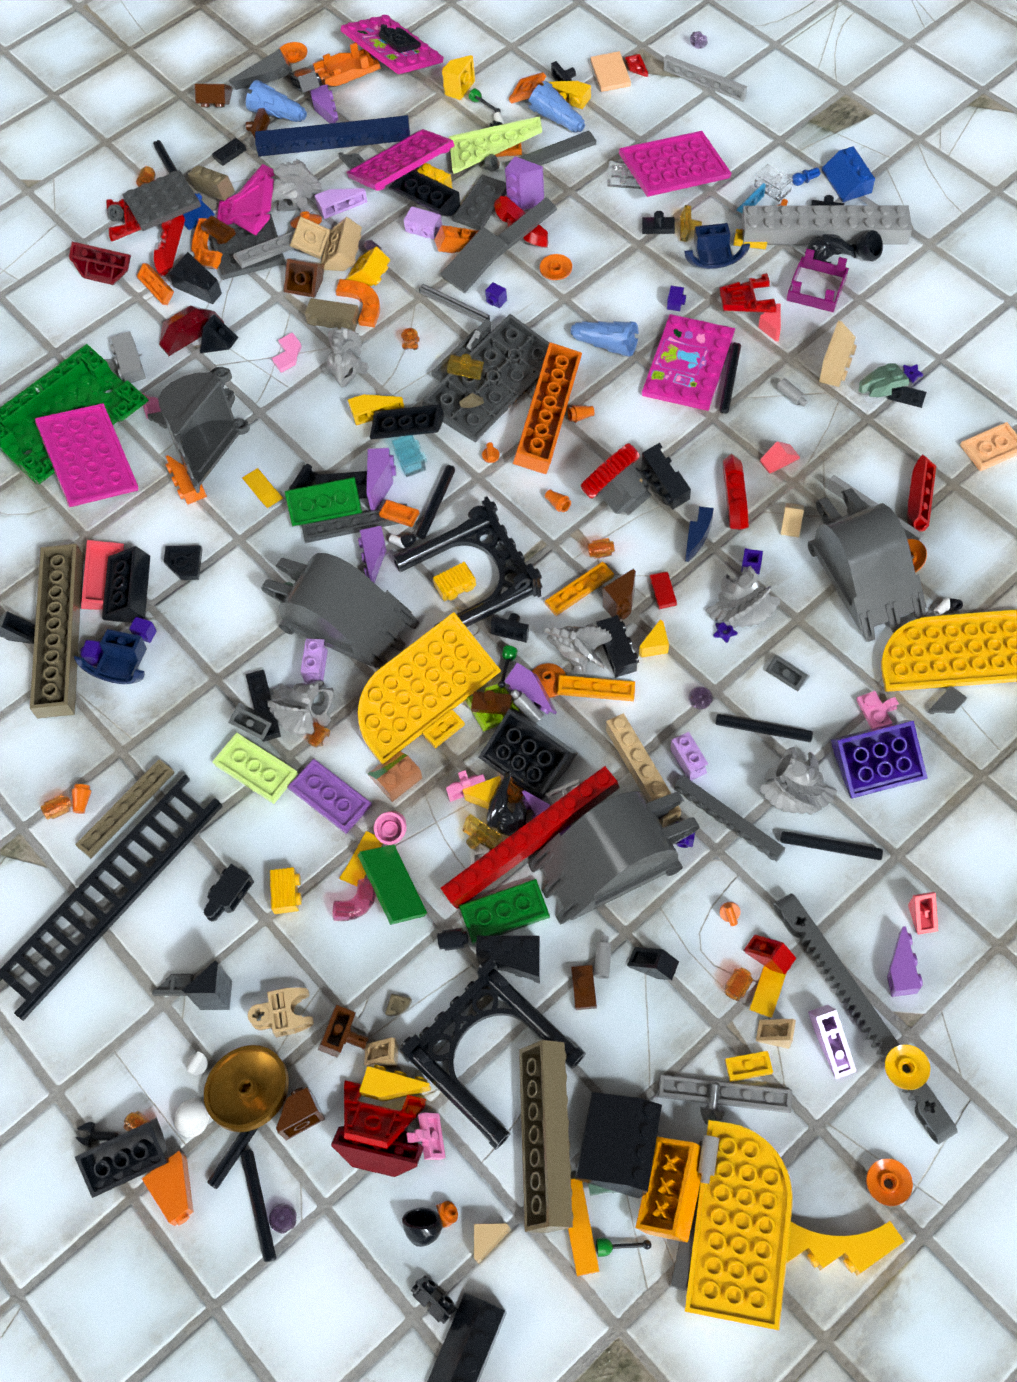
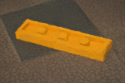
M602 561L546 599L545 605L557 616L612 579L614 573Z
M559 675L557 695L634 702L635 681Z
M574 1178L571 1179L573 1227L568 1228L578 1277L600 1271L583 1183Z

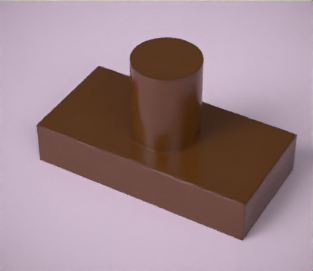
M259 108L254 121L246 122V130L251 131L255 138L256 131L267 130L270 118L264 108Z
M212 215L201 224L202 230L216 238L218 244H225L236 235L235 229Z
M492 690L486 692L474 691L471 710L478 713L506 715L507 711L511 709L513 697L510 694L494 693Z
M592 965L571 967L575 1009H596Z

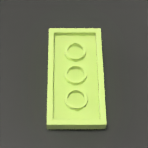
M238 733L232 737L213 760V764L273 804H275L287 789V786L298 775L295 769Z

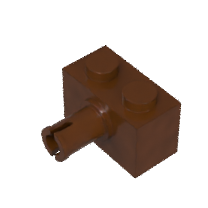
M339 1005L335 1006L318 1047L319 1051L338 1058L346 1043L363 1050L365 1049L369 1037L351 1031L352 1028H350L356 1012Z

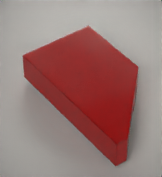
M640 54L625 57V62L630 72L648 77V71Z

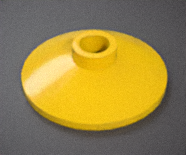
M896 1046L886 1056V1074L890 1081L899 1088L905 1090L918 1089L927 1082L930 1076L929 1060L924 1052L915 1046ZM902 1066H908L910 1072H904Z

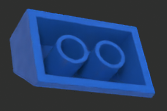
M854 146L839 150L822 167L823 173L842 202L871 194L873 191L875 177Z

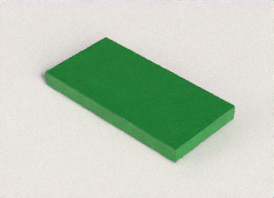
M355 477L284 491L292 527L362 513Z
M395 845L360 851L358 857L390 925L425 917L427 911Z
M536 879L459 905L472 945L476 944L477 936H500L550 918Z

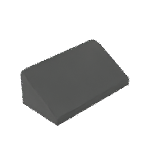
M779 655L774 656L765 670L797 692L810 677L809 674Z

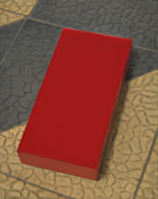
M668 571L650 575V582L658 609L677 606Z

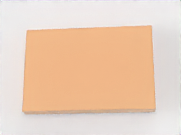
M620 51L590 57L601 92L631 86Z
M1005 422L962 441L960 446L978 470L982 471L1017 455V434L1008 422Z

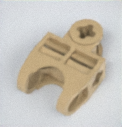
M283 988L267 992V1003L256 1004L248 1011V1020L256 1030L262 1031L272 1028L276 1038L296 1034L310 1028L314 1024L313 1017H302V1015L294 1014L295 1006L310 996L309 990L306 988ZM262 1014L261 1020L258 1021L259 1015Z

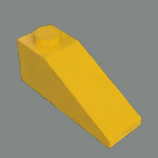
M364 394L348 399L356 426L372 421L374 411L404 408L402 397Z

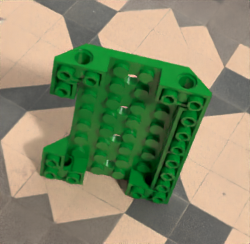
M86 344L0 407V450L35 484H41L53 475L55 471L36 426L35 418L104 403L112 425L125 420L149 400L128 380L123 382L111 371L107 361ZM32 450L30 454H25L26 451Z

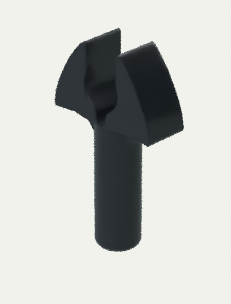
M88 1122L77 1129L79 1131H88L90 1135H87L85 1138H75L81 1144L91 1148V1142L94 1140H110L118 1136V1133L96 1131L94 1128L95 1123Z

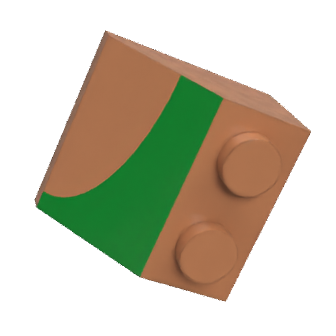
M401 751L386 763L379 764L368 773V776L391 802L422 779L420 768L408 755Z

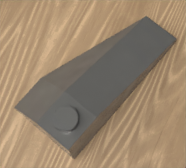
M278 49L231 78L229 82L238 90L250 87L255 80H260L263 83L277 80L292 72V65L282 51Z

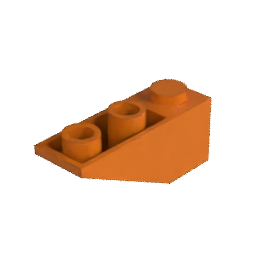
M441 225L434 240L439 252L456 253L460 252L479 230Z
M167 455L168 463L165 465L169 474H174L171 478L175 487L178 485L180 487L177 491L181 500L185 498L188 505L207 497L202 484L200 485V492L197 493L184 465Z

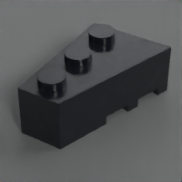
M189 252L184 255L169 273L174 288L210 304H214L222 294L218 280Z
M659 442L642 452L641 472L645 475L643 479L649 482L653 491L658 493L662 497L664 504L669 505L673 510L690 500L691 488L680 472L674 471L670 465L672 460L670 457L666 458L661 451L662 445Z
M477 936L476 958L479 964L493 957L498 970L506 971L540 984V936Z

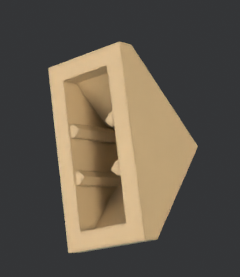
M785 504L781 535L799 537L804 505Z
M759 1020L756 1041L789 1049L793 1042L796 1020Z
M391 1037L366 1044L364 1066L397 1067L399 1045L396 1039Z
M506 1223L474 1224V1259L478 1264L511 1230Z

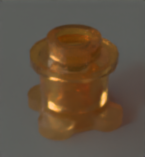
M407 328L402 331L401 337L404 340L402 348L404 350H417L419 348L418 342L420 341L418 332L413 328Z
M314 722V732L312 735L307 734L306 738L311 746L317 748L324 745L323 741L326 736H330V730Z
M512 777L508 787V802L510 804L519 802L523 797V788L516 786L513 783L514 779Z

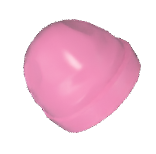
M396 811L384 812L376 819L374 824L376 838L385 845L397 844L402 840L407 831L405 817Z

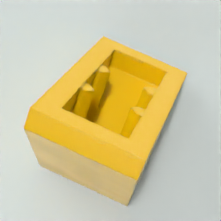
M661 619L639 646V656L642 658L668 653L669 642L664 622Z
M500 776L462 789L465 801L488 809L490 800L501 784Z

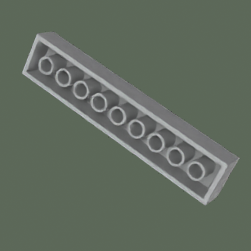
M909 205L743 206L741 219L743 244L744 242H767V245H809L813 238L817 236L822 237L823 234L838 235L848 244H856L861 235L871 230L877 231L880 234L883 244H908L912 232Z

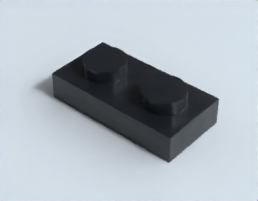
M235 138L212 153L218 163L224 166L247 149L240 140Z

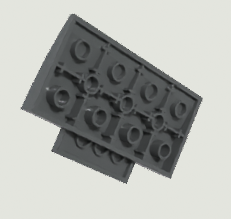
M511 314L470 352L466 349V346L476 329L473 330L432 371V376L440 381V383L423 399L422 406L441 404L444 412L443 423L475 443L538 379L549 346L547 340ZM471 393L482 397L484 400L483 404L472 408H463L459 403L460 400Z

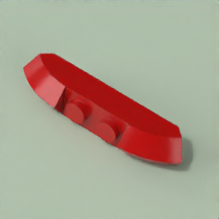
M500 196L494 202L498 217L508 223L509 226L526 214L507 196ZM538 225L523 237L525 241L535 246L548 248V231L541 225Z
M183 214L161 225L163 231L160 238H162V241L158 244L157 250H154V263L160 277L165 276L173 267L185 222Z
M731 453L723 460L730 529L741 530L749 528L744 472L741 460Z
M923 454L916 462L912 472L907 508L908 524L920 532L925 531L930 523L936 465Z

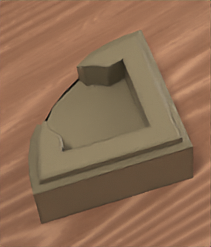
M471 393L460 400L459 403L463 408H472L483 404L484 400L482 397Z
M391 993L385 1015L397 1016L402 1014L409 1008L412 999Z

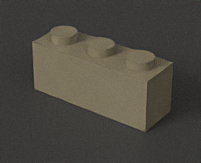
M200 165L194 167L188 174L196 191L223 201L235 192L229 177L225 174Z
M310 298L305 316L309 325L327 328L337 327L338 329L344 327L355 331L360 313L358 305Z

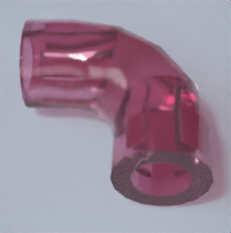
M369 879L358 880L357 892L352 899L334 901V921L356 920L369 911L376 897Z

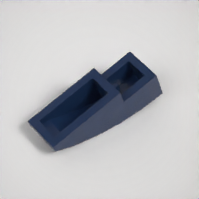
M699 506L698 521H690L685 562H689L698 553L707 539L712 524L714 508Z

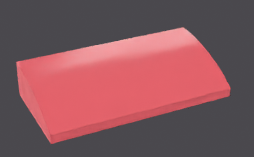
M87 540L81 609H103L108 556L124 551L123 543Z

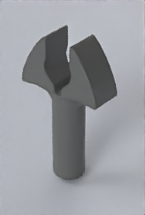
M718 1082L711 1083L709 1105L705 1108L700 1107L701 1116L706 1125L708 1121L707 1116L712 1110L716 1115L715 1121L720 1122L725 1114L724 1110H719L717 1107L720 1088Z

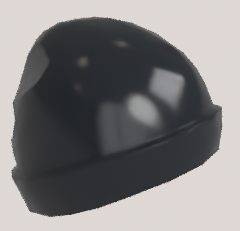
M868 231L858 238L855 250L860 258L873 262L881 256L883 241L877 231Z
M429 1208L412 1209L402 1217L406 1237L413 1245L418 1247L430 1245L437 1240L443 1228L440 1215Z

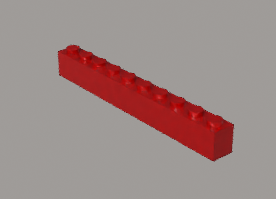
M604 766L443 885L441 890L450 903L458 909L459 905L465 904L550 841L558 833L620 789L618 781L608 768Z

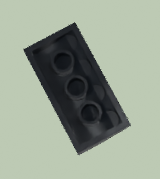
M441 404L374 411L370 439L437 433L441 428L444 418Z
M157 1117L75 1157L92 1198L169 1162L165 1139Z

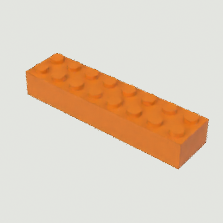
M549 343L513 464L547 474L582 352Z

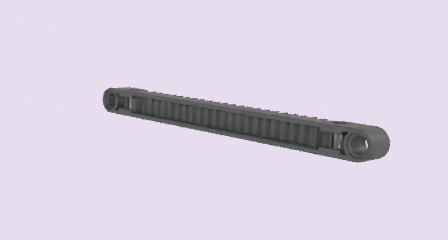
M790 893L773 903L775 912L789 933L794 937L803 938L801 946H808L806 953H813L811 960H818L816 967H823L820 972L821 975L828 974L825 979L826 982L833 981L830 988L838 989L835 995L843 996L840 1002L848 1003L845 1008L846 1011L853 1010L850 1017L858 1018L855 1024L863 1025L861 1033L868 1032L866 1040L873 1039L874 1042L871 1044V1047L879 1048L876 1054H883L884 1057L881 1062H885L888 1053L900 1044L800 901L793 893ZM902 1066L904 1072H910L908 1066ZM927 1083L918 1089H903V1093H910L908 1101H916L915 1115L936 1144L939 1145L958 1133L955 1123ZM930 1106L932 1110L926 1112L924 1107Z

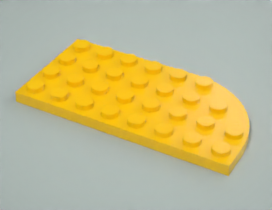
M1017 610L929 616L904 624L890 637L882 655L881 672L885 692L1017 682Z
M454 612L375 672L361 693L357 713L359 729L365 744L381 764L386 763L422 735L423 731L451 709L453 710L474 691L479 690L501 672L500 668Z
M708 1120L707 1135L719 1138L715 1174L714 1176L710 1175L709 1184H700L685 1312L780 1330L793 1207V1191L788 1170L774 1147L756 1132L740 1125Z

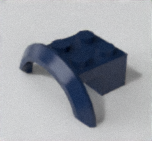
M728 223L695 226L694 244L698 259L694 256L693 250L684 251L686 260L697 268L719 269L741 260L748 252L750 243L742 244L740 250L733 256L730 248Z
M107 629L100 642L104 653L96 668L88 664L84 658L74 656L75 661L82 670L93 677L107 682L133 684L142 681L145 676L144 671L137 670L147 650L142 636Z

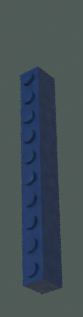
M408 115L256 131L255 145L258 157L400 142L411 136Z

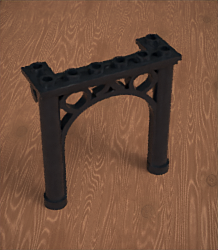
M488 496L484 497L482 506H476L469 511V519L458 527L402 554L398 553L393 556L398 570L403 572L456 546H471L488 554L498 568L499 582L493 594L487 599L456 614L466 628L531 595L538 598L541 597V588H543L540 582L542 578L540 571L537 568L535 569L531 563L526 565L522 552L517 551L514 540L507 536L505 526L503 524L500 525L498 522L497 506L494 501H490ZM476 534V540L469 538ZM489 534L494 540L491 543H483L480 541L482 535ZM498 542H499V544L501 545V547L503 548V551H502V550H497V549L495 548V547L497 546ZM510 559L514 566L506 567L505 563ZM508 573L517 575L513 578L512 582L505 580V576ZM503 587L508 588L506 591H504V592L501 594V592H502V590H503Z
M491 957L488 961L484 960L479 965L477 971L478 979L475 982L471 981L465 987V992L460 997L456 996L450 1002V1007L445 1012H440L435 1017V1022L420 1032V1037L415 1034L412 1038L408 1037L401 1044L402 1048L400 1051L405 1061L413 1063L489 1140V1144L497 1150L511 1133L460 1084L455 1074L454 1058L456 1049L467 1031L486 1018L510 1016L523 1022L541 1040L564 1042L566 1052L565 1064L571 1069L581 1062L586 1052L580 1047L577 1048L498 972L495 959ZM489 995L494 999L492 1008L484 1011L478 1009L477 1002L483 996ZM498 997L511 1009L498 1008ZM472 1003L473 1010L477 1015L462 1016L461 1014ZM454 1022L455 1030L453 1035L455 1037L452 1040L450 1035L443 1032ZM443 1039L449 1041V1053L443 1055L434 1054L433 1047L438 1041ZM448 1060L450 1075L436 1061Z

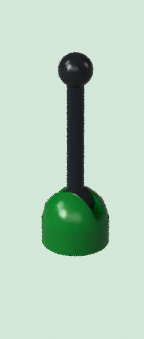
M474 88L469 93V99L472 102L477 103L481 101L494 110L495 113L501 112L499 108H495L482 99V94L478 89Z
M506 645L503 647L502 657L505 660L501 681L498 682L500 688L505 687L504 681L509 662L513 661L517 656L518 650L514 646Z
M605 1237L596 1238L597 1257L608 1256L613 1249L643 1247L648 1250L652 1246L649 1240H645L643 1243L612 1244Z

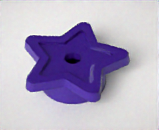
M917 364L911 367L903 365L904 373L909 378V382L914 383L918 377H923V373L918 371Z
M724 622L715 624L717 631L713 635L714 638H722L725 643L729 642L730 637L738 634L731 625L727 626Z

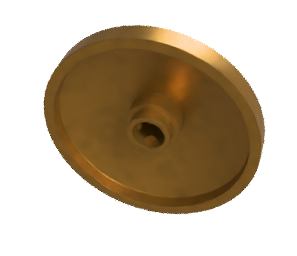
M247 1045L230 1051L215 1064L207 1077L204 1087V1103L208 1114L219 1126L233 1132H246L263 1126L278 1113L286 1099L289 1088V1076L286 1066L276 1053L263 1046Z

